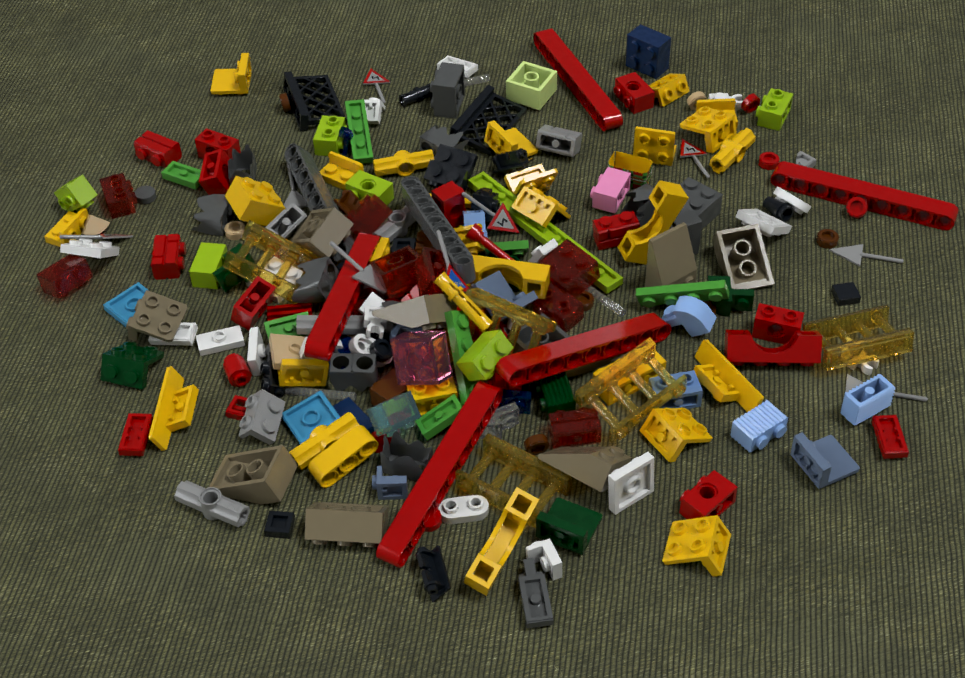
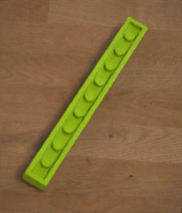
M484 171L468 179V187L475 192L480 188L492 189V192L499 193L498 200H500V206L504 203L512 220L543 245L554 238L558 243V247L553 253L606 294L623 284L622 276L551 222L545 228L514 210L511 206L517 196Z

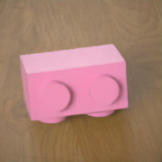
M607 167L604 174H600L596 187L593 186L591 190L592 207L615 214L630 189L631 173Z

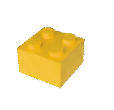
M235 176L225 194L226 199L241 221L267 226L285 210L281 198L275 193L273 186L266 181L258 182L249 177Z

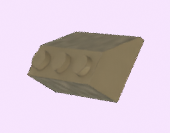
M314 502L306 508L305 540H312V544L320 545L327 544V541H337V545L351 546L353 542L363 543L364 547H378L387 530L390 505Z

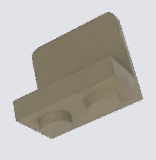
M146 290L142 299L137 301L134 316L130 317L127 322L128 339L137 342L140 334L144 333L166 342H172L187 312V305Z

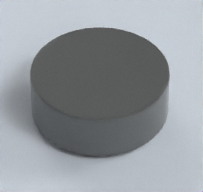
M147 185L137 188L135 190L136 201L140 204L153 202L156 199L155 189Z

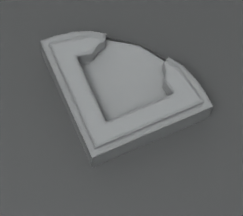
M799 151L795 164L812 168L816 165L817 159Z

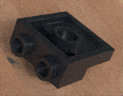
M440 144L434 160L430 159L423 178L428 182L427 185L432 188H438L453 181L456 185L462 187L465 192L468 179L472 175L478 156L474 153Z

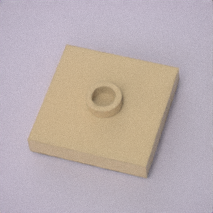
M270 333L269 345L273 369L280 370L281 359H301L299 351L305 337Z

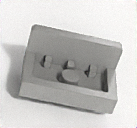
M263 389L250 395L245 403V415L239 424L241 428L239 437L245 438L248 435H252L269 445L274 443L285 401Z

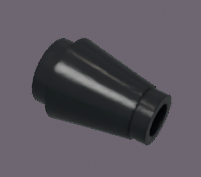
M770 196L763 202V207L773 217L783 222L790 220L794 213V209L788 202Z

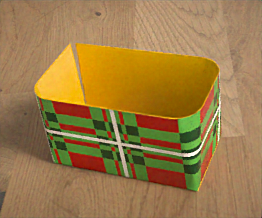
M614 151L608 161V167L631 173L630 187L638 188L649 183L653 162L648 158L616 151L615 156Z

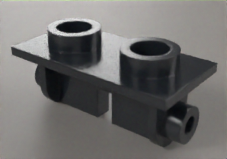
M522 148L496 154L492 161L497 169L492 173L501 172L502 174H507L513 171V169L517 171L523 170L528 167L527 164L533 161L534 158L528 159L527 151Z
M269 352L266 360H262L260 366V374H263L261 390L263 389L278 398H282L286 392L285 386H279L277 370L273 369L271 352Z
M437 545L433 550L422 546L417 549L415 556L419 567L423 569L421 574L424 590L431 596L432 602H435L451 589V584L440 546Z

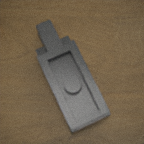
M533 558L523 559L524 574H519L518 584L527 628L553 625L554 619L545 574L542 571L536 572Z

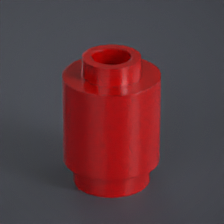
M236 353L225 357L223 369L229 383L234 387L246 385L251 380L252 375L245 359Z

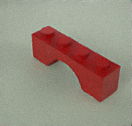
M725 330L724 356L732 365H744V362H753L757 366H765L767 363H776L779 366H790L791 363H800L801 366H814V363H821L822 335L819 331L795 330L790 340L784 345L776 348H766L753 340L749 330Z

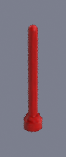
M476 223L466 234L465 237L469 241L479 242L496 257L514 260L485 237L484 232L481 231L482 228ZM548 287L546 297H552L553 290Z

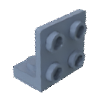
M500 271L473 284L477 296L482 300L496 324L538 299L534 290L528 294H525L523 291L515 295Z
M803 432L794 435L790 455L818 489L859 472L860 467L833 435H828L814 442L809 440Z

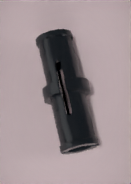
M430 83L422 87H415L412 91L399 95L400 104L405 107L417 101L421 102L424 98L433 95L430 92Z

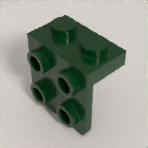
M124 342L122 345L113 347L102 354L100 380L144 389L147 387L148 365L163 358L164 352L158 351L153 346L140 347L135 342Z

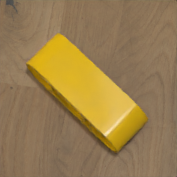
M355 426L313 458L308 464V471L321 487H330L370 457L377 450L378 442L365 426Z

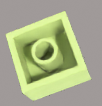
M525 61L506 80V99L537 110H541L557 90L556 70Z

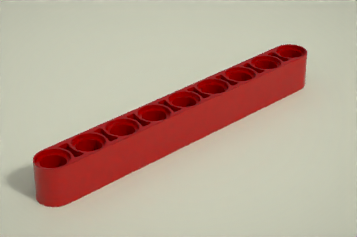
M552 28L535 32L533 40L536 48L551 67L557 71L558 76L600 129L607 131L621 127L623 125V117L619 109Z
M786 161L779 162L771 176V183L775 187L778 186L785 190L846 205L853 197H861L867 202V211L940 230L952 229L959 212L958 207L950 202Z
M359 232L348 255L364 269L370 265V260L381 236ZM345 260L307 338L304 350L305 357L330 361L365 285L351 278L359 270L348 260Z
M648 313L504 356L497 362L495 371L510 386L517 387L645 347L649 344L661 342L669 336L671 326L657 314Z
M482 381L477 382L380 541L376 551L378 559L398 568H402L426 529L428 524L426 521L429 517L432 518L498 408L503 397V389Z

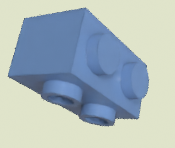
M692 370L649 378L647 394L653 408L683 407L690 409L701 407L703 390L695 371Z

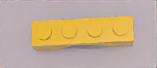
M658 181L649 196L650 201L655 207L653 216L642 227L627 231L618 245V249L625 261L647 264L649 239L669 230L689 199L680 184Z
M472 255L476 279L466 284L469 287L472 283L475 284L485 277L500 271L507 283L516 286L521 292L524 291L525 294H528L534 290L539 299H545L550 283V265Z
M516 487L489 539L468 570L464 584L485 596L488 595L535 512L540 499Z

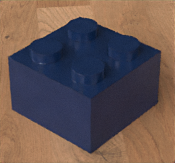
M640 24L627 34L625 66L657 79L669 69L671 37Z

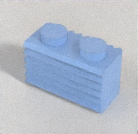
M877 374V376L870 378V380L863 382V384H859L856 388L845 392L840 413L850 423L857 425L891 405L895 386L881 374Z
M766 400L759 404L758 407L756 406L751 411L734 420L730 435L748 453L757 448L761 450L766 447L771 439L774 437L780 438L785 434L788 417L770 401Z

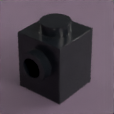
M480 188L472 195L475 200L495 214L500 207L499 193L492 192V189ZM471 203V210H482L474 203ZM485 212V221L490 222L493 217Z

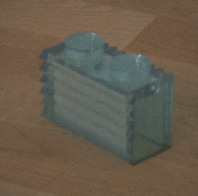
M411 391L397 395L366 411L369 414L368 417L371 418L370 422H372L376 435L386 434L388 438L393 436L395 431L401 433L400 427L402 430H406L415 426L414 421L421 418Z

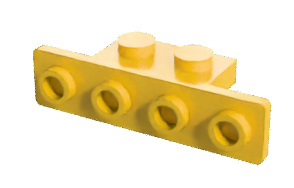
M708 339L703 340L695 354L696 360L701 365H695L693 369L699 383L705 386L711 392L713 398L719 402L737 401L746 412L751 411L756 406L758 407L762 403L764 396Z
M172 366L166 368L149 433V439L161 451L167 450L171 432L191 426L199 389L194 384L182 388L184 378Z

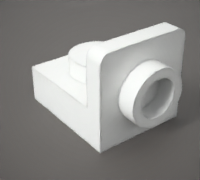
M372 97L369 100H364L368 124H380L381 112L385 111L386 106L378 98Z
M550 538L544 541H536L526 547V559L533 558L534 563L540 562L543 571L549 572L552 580L562 578V561Z

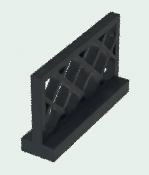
M291 71L284 72L283 89L287 94L300 131H308V125H319L322 115L331 116L330 114L333 113L338 115L337 117H345L328 75L293 77ZM327 102H328V103H331V104H333V106L331 107V106L327 105L326 103H327ZM308 104H312V105H314L315 107L312 108V107L307 106V105H308ZM319 109H324L326 112L319 111ZM314 114L319 118H311V116Z
M487 85L451 126L450 134L463 132L459 140L460 142L469 140L466 145L491 156L494 151L482 144L484 137H479L478 133L486 132L487 122L493 120L504 130L514 128L526 114L527 108L494 93V87ZM496 101L501 103L502 105L494 106L493 102ZM509 110H516L519 113L510 114ZM505 111L506 115H497L496 112ZM492 112L493 116L485 117L483 113ZM509 120L510 124L502 125L500 121ZM483 123L484 127L475 128L474 124ZM474 134L475 138H468L465 135Z

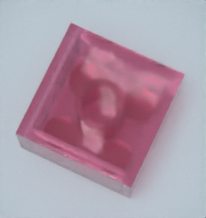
M445 330L403 332L390 339L398 385H439L453 376Z

